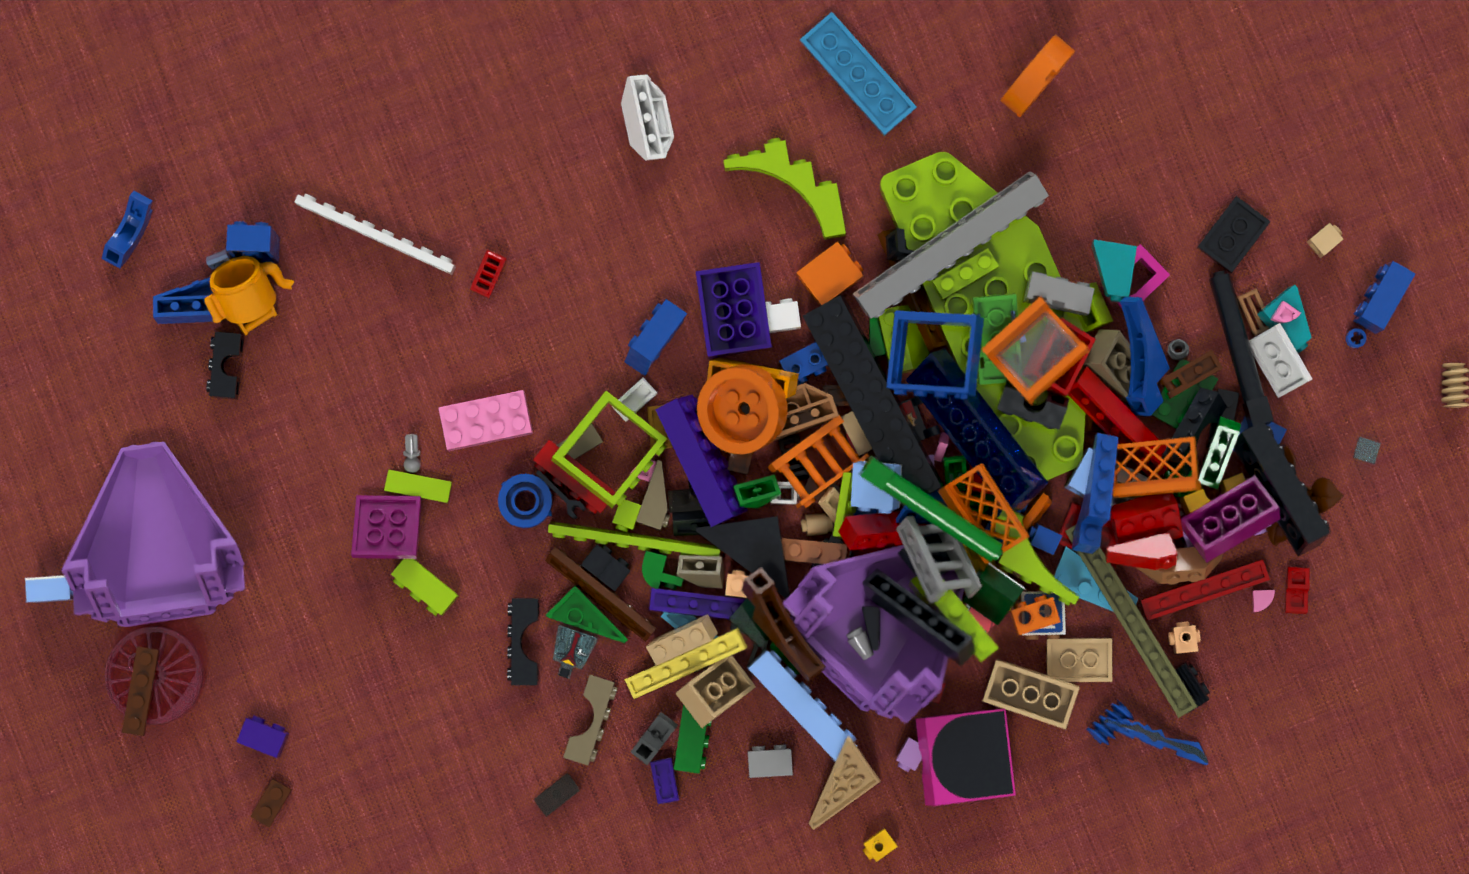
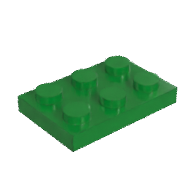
M1185 359L1179 360L1173 372L1190 362ZM1210 375L1171 399L1167 395L1168 391L1164 386L1161 391L1164 401L1151 416L1177 430L1200 387L1213 390L1218 378ZM1177 378L1172 380L1176 388L1181 385Z

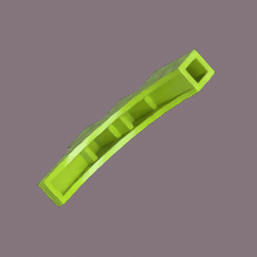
M780 138L768 140V143L764 144V153H761V150L748 152V156L740 157V154H733L723 160L725 171L746 170L760 172L775 177L792 187L812 208L820 224L824 240L846 235L837 183L832 184V181L820 182L819 186L816 187L811 162H806V159L794 161V165H790L785 140L781 141Z

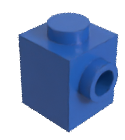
M1035 523L1034 527L1031 526L1027 532L1032 546L1054 555L1063 536L1038 523Z

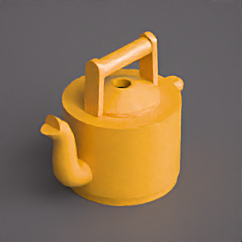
M240 256L224 262L214 270L209 280L213 294L207 296L204 302L214 323H219L226 318L229 322L236 323L246 336L248 332L271 317L277 316L274 308L276 293L267 275H271L275 283L284 289L292 290L291 286L294 284V280L285 279L278 265L273 262L260 263L254 257Z

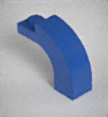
M136 191L130 194L124 217L113 236L105 244L101 259L118 268L125 264L147 228L153 212L151 210L153 200Z

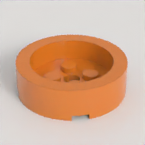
M1055 34L1012 84L1000 102L1018 117H1021L1064 67L1075 50Z
M736 365L717 372L702 387L697 402L698 420L706 437L721 450L733 454H748L769 445L782 432L787 419V400L781 385H778L768 371L754 365ZM743 402L747 403L750 407L748 414L744 413L740 408Z

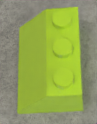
M908 305L885 309L884 314L877 317L886 350L888 366L895 311H910ZM908 323L902 373L933 367L930 352L924 343L916 323Z

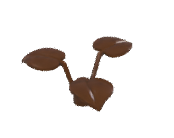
M1279 444L1285 451L1287 461L1296 467V460L1292 450L1285 444ZM1321 477L1317 479L1312 487L1305 485L1308 496L1318 506L1319 514L1331 509L1344 496L1328 478ZM1277 522L1267 527L1269 539L1274 546L1287 540Z

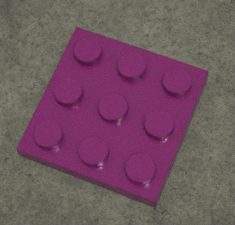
M356 495L351 550L352 558L417 559L421 496Z

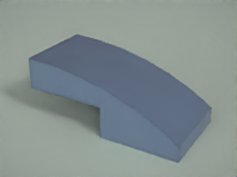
M225 249L207 256L206 262L213 270L230 260L232 256Z

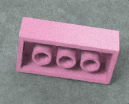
M524 390L439 407L448 451L533 434Z

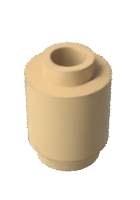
M826 513L805 515V519H801L802 532H806L807 536L826 535L828 532H833V521Z

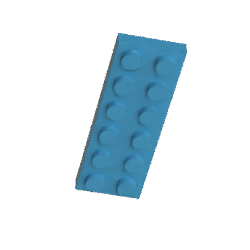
M833 12L828 14L800 39L804 47L884 136L917 108Z

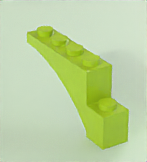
M1012 509L1024 527L1022 520L1024 515ZM1002 510L998 518L1006 521L1007 514L1005 510ZM996 523L995 532L1004 535L1006 526ZM1010 527L1009 537L1016 539L1021 537L1017 529ZM1028 538L1005 551L998 562L1002 564L1000 568L1008 573L1017 572L1021 575V580L1028 584L1035 582L1040 585L1039 589L1048 595L1053 592L1059 596L1058 600L1066 605H1070V603L1075 605L1080 595L1067 588L1053 576L1035 553Z
M917 576L910 580L908 586L921 601L973 638L976 650L974 655L980 662L998 650V646L952 590H947L937 602L930 603Z

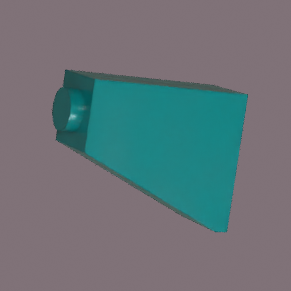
M1094 239L1091 247L1105 296L1111 297V301L1120 302L1124 297H1129L1137 246Z
M1292 285L1271 301L1257 315L1270 329L1279 324L1270 319L1282 301H1285L1301 312L1293 321L1280 323L1297 353H1300L1308 346L1306 342L1312 337L1296 285Z

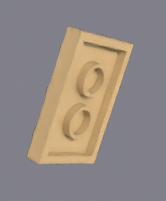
M1046 638L1047 675L1066 682H1112V638Z

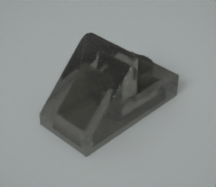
M689 480V489L668 491L670 513L703 510Z

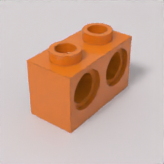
M1047 595L1034 598L1035 603L1027 605L1026 601L1013 605L1014 609L1010 610V614L1017 635L1061 622L1053 597L1047 598ZM1042 605H1047L1050 608L1049 616L1042 617L1040 615L1039 608ZM1022 611L1027 612L1030 616L1026 624H1022L1018 619Z

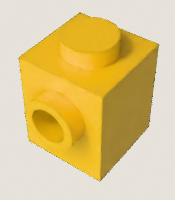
M885 828L863 842L865 845L864 853L869 860L874 858L876 862L897 848V845Z

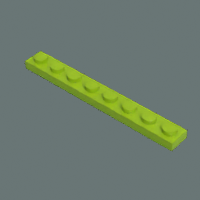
M550 521L548 533H553L552 536L556 538H565V535L574 536V540L577 541L594 539L595 543L606 545L608 542L617 543L616 546L624 548L634 545L638 546L639 550L650 551L651 548H655L664 554H672V551L681 552L680 555H720V549L715 545Z

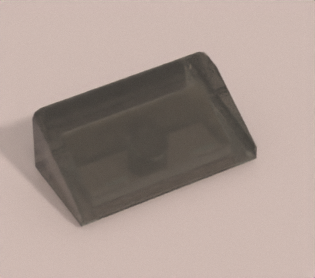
M567 773L533 800L547 817L581 789L569 773Z

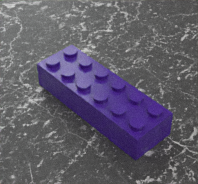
M692 394L677 398L655 410L710 526L713 527L747 512L748 509L747 507L739 506L733 488L734 485L738 484L735 477L727 469L728 462L726 458L721 455L719 448L706 437L700 426L697 415L698 400Z

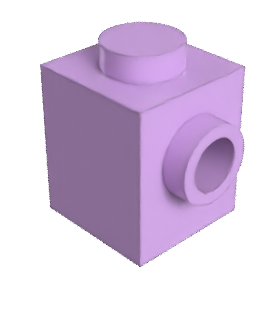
M907 737L895 758L899 762L898 767L907 772L910 769L914 771L917 769L922 760L918 742Z

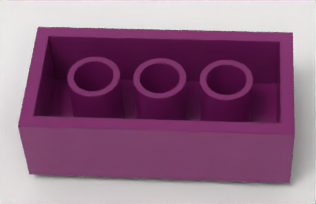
M1254 475L1183 517L1181 523L1183 532L1207 563L1280 520L1279 506Z

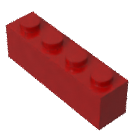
M548 440L533 459L537 463L535 467L543 474L547 471L554 477L551 480L561 488L565 485L571 489L569 494L579 501L580 498L587 502L585 507L594 514L597 511L602 514L608 505L551 461L559 447ZM568 454L565 456L566 460L614 496L616 492L571 456Z
M901 511L888 514L876 513L846 516L838 532L849 550L900 546L903 543L896 530L900 523L896 522V518Z

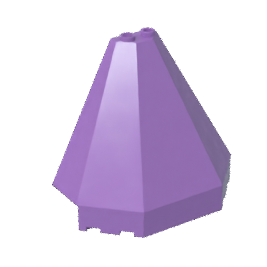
M151 442L150 444L130 445L121 448L62 568L71 591H73L74 614L79 616L90 614L91 619L108 622L109 620L117 621V625L122 627L210 615L216 611V606L219 604L224 605L234 597L233 593L245 589L243 567L245 564L237 543L165 442Z
M904 545L813 567L800 582L798 588L783 602V605L789 610L792 621L807 644L826 666L822 673L859 709L867 712L870 709L875 710L880 716L891 719L896 716L902 722L908 723L922 707L924 708L941 691L948 657L882 608L880 615V649L873 651V656L863 660L847 642L848 638L846 636L858 627H862L863 631L866 630L868 635L862 606L878 605L866 597L862 582L876 569H879L915 595L908 584L916 575L898 555V552L904 548ZM950 570L941 576L944 581L959 580L955 570ZM952 589L961 601L964 589Z

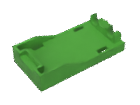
M1016 294L972 298L973 315L980 314V317L984 318L981 341L982 349L1012 322L1011 311L1015 312V318L1018 317ZM1019 339L1002 357L1023 379ZM980 350V358L983 357L984 367L981 368L979 359L978 384L1006 383L1007 378L991 362L986 354ZM1014 354H1017V364H1015Z

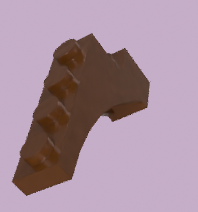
M762 568L745 578L742 592L755 606L752 619L807 681H810L824 671L826 666L813 652L795 626L781 601L774 581Z

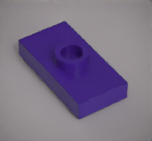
M672 758L650 761L657 803L663 804L679 801Z

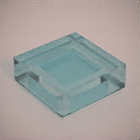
M1359 437L1353 458L1375 464L1381 443Z

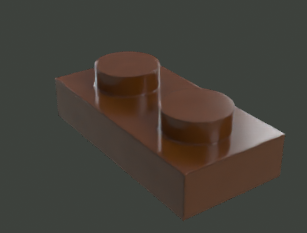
M272 779L250 817L270 827L292 789Z

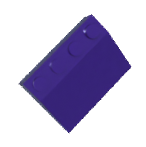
M760 262L696 271L707 357L711 359L772 348Z

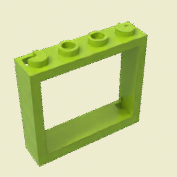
M605 391L554 454L551 461L609 507L613 508L616 504L620 506L627 496L624 493L629 487L633 490L638 484L640 473L642 471L646 473L653 465L651 459L655 454L658 456L662 454L667 447L664 445L667 438L608 391ZM608 403L657 441L614 496L565 459V456Z

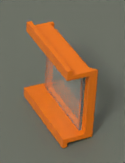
M1041 297L1034 301L981 349L1031 405L1042 392L1086 353L1090 352L1089 348L1074 335Z

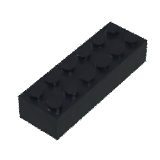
M1263 421L1241 432L1233 449L1249 476L1253 477L1255 475L1279 506L1280 520L1277 523L1297 556L1299 557L1320 546L1331 533L1329 531V524L1320 516L1317 504L1308 496L1305 484L1299 481L1296 476L1295 467L1287 461L1285 451L1275 441L1272 429L1266 426Z

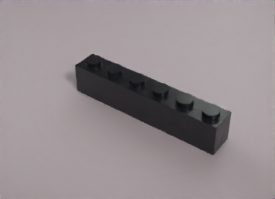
M876 569L862 582L867 598L958 665L962 666L976 652L971 636L879 569Z

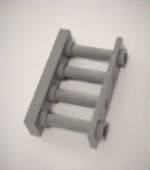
M914 516L906 517L896 528L930 603L937 602L947 590L963 588L967 597L972 598L982 587L961 542L935 525L918 526ZM938 533L942 543L926 544L922 534ZM946 551L951 561L935 563L931 553ZM955 570L959 580L944 582L939 571Z

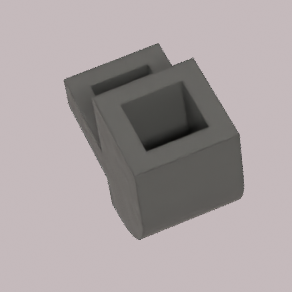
M660 712L631 750V753L648 765L678 724Z

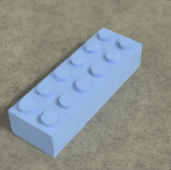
M765 649L747 668L836 761L846 738L850 736L853 742L857 739L849 730L843 731L839 727L842 723L834 714L828 715L824 711L827 707L817 697L813 700L809 695L812 691L803 682L797 683L794 679L797 675L788 666L783 668L779 662L782 659L773 650L768 652Z

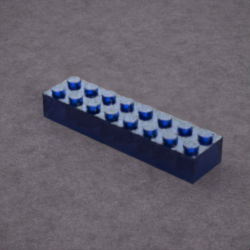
M943 349L931 352L910 374L906 381L908 384L964 388L966 375L947 350ZM977 389L976 395L968 396V399L954 398L955 395L948 394L947 398L934 397L933 393H927V397L918 396L972 468L983 463L1014 512L1022 510L1048 484V481ZM979 470L976 471V473L979 475V477H980V478L982 479V481H983V476L981 475V473L979 472Z

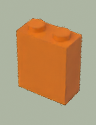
M838 241L796 272L797 277L819 306L840 296L864 276L862 274L864 270L857 261L853 262L851 260L849 249L845 244L840 245Z

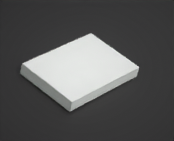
M1280 323L1249 340L1253 356L1278 398L1312 380L1310 373Z

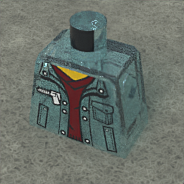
M559 625L553 660L561 662L557 675L570 679L574 667L582 670L599 638Z

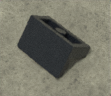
M699 502L672 504L674 536L700 535L696 531V527L710 525Z

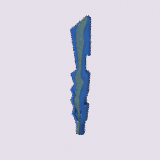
M1109 717L1105 718L1104 725L1114 728L1117 732L1131 739L1136 737L1143 743L1155 748L1162 749L1166 747L1177 751L1176 756L1208 765V760L1199 742L1167 738L1164 736L1162 729L1152 730L1148 724L1142 725L1139 721L1132 723L1128 719L1119 721Z

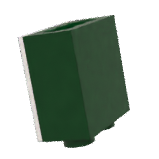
M989 563L984 571L979 569L976 573L982 587L972 598H968L966 595L962 601L998 626L1025 588Z

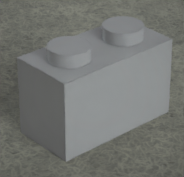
M773 745V750H765V746L752 747V751H748L749 778L793 775L791 748L787 749L786 745Z

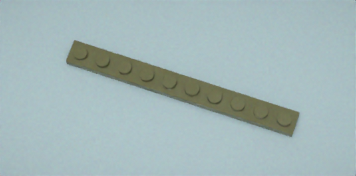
M1076 525L1065 531L1071 543L1073 542V533ZM1097 549L1093 554L1077 551L1177 717L1180 718L1195 709L1197 705L1110 563L1106 562V556L1102 549Z

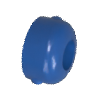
M518 474L501 483L498 507L502 516L510 525L520 528H532L540 525L548 516H552V493L548 485L539 477L531 474ZM530 491L534 494L536 504L532 510L521 511L517 508L516 497L520 492Z

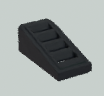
M799 434L778 440L781 455L792 449H785L784 446L794 443L797 445L801 442ZM794 458L788 463L795 462L797 460ZM802 463L789 467L792 471L803 469L793 472L799 481L809 478V473Z
M862 606L873 651H878L880 649L881 607Z

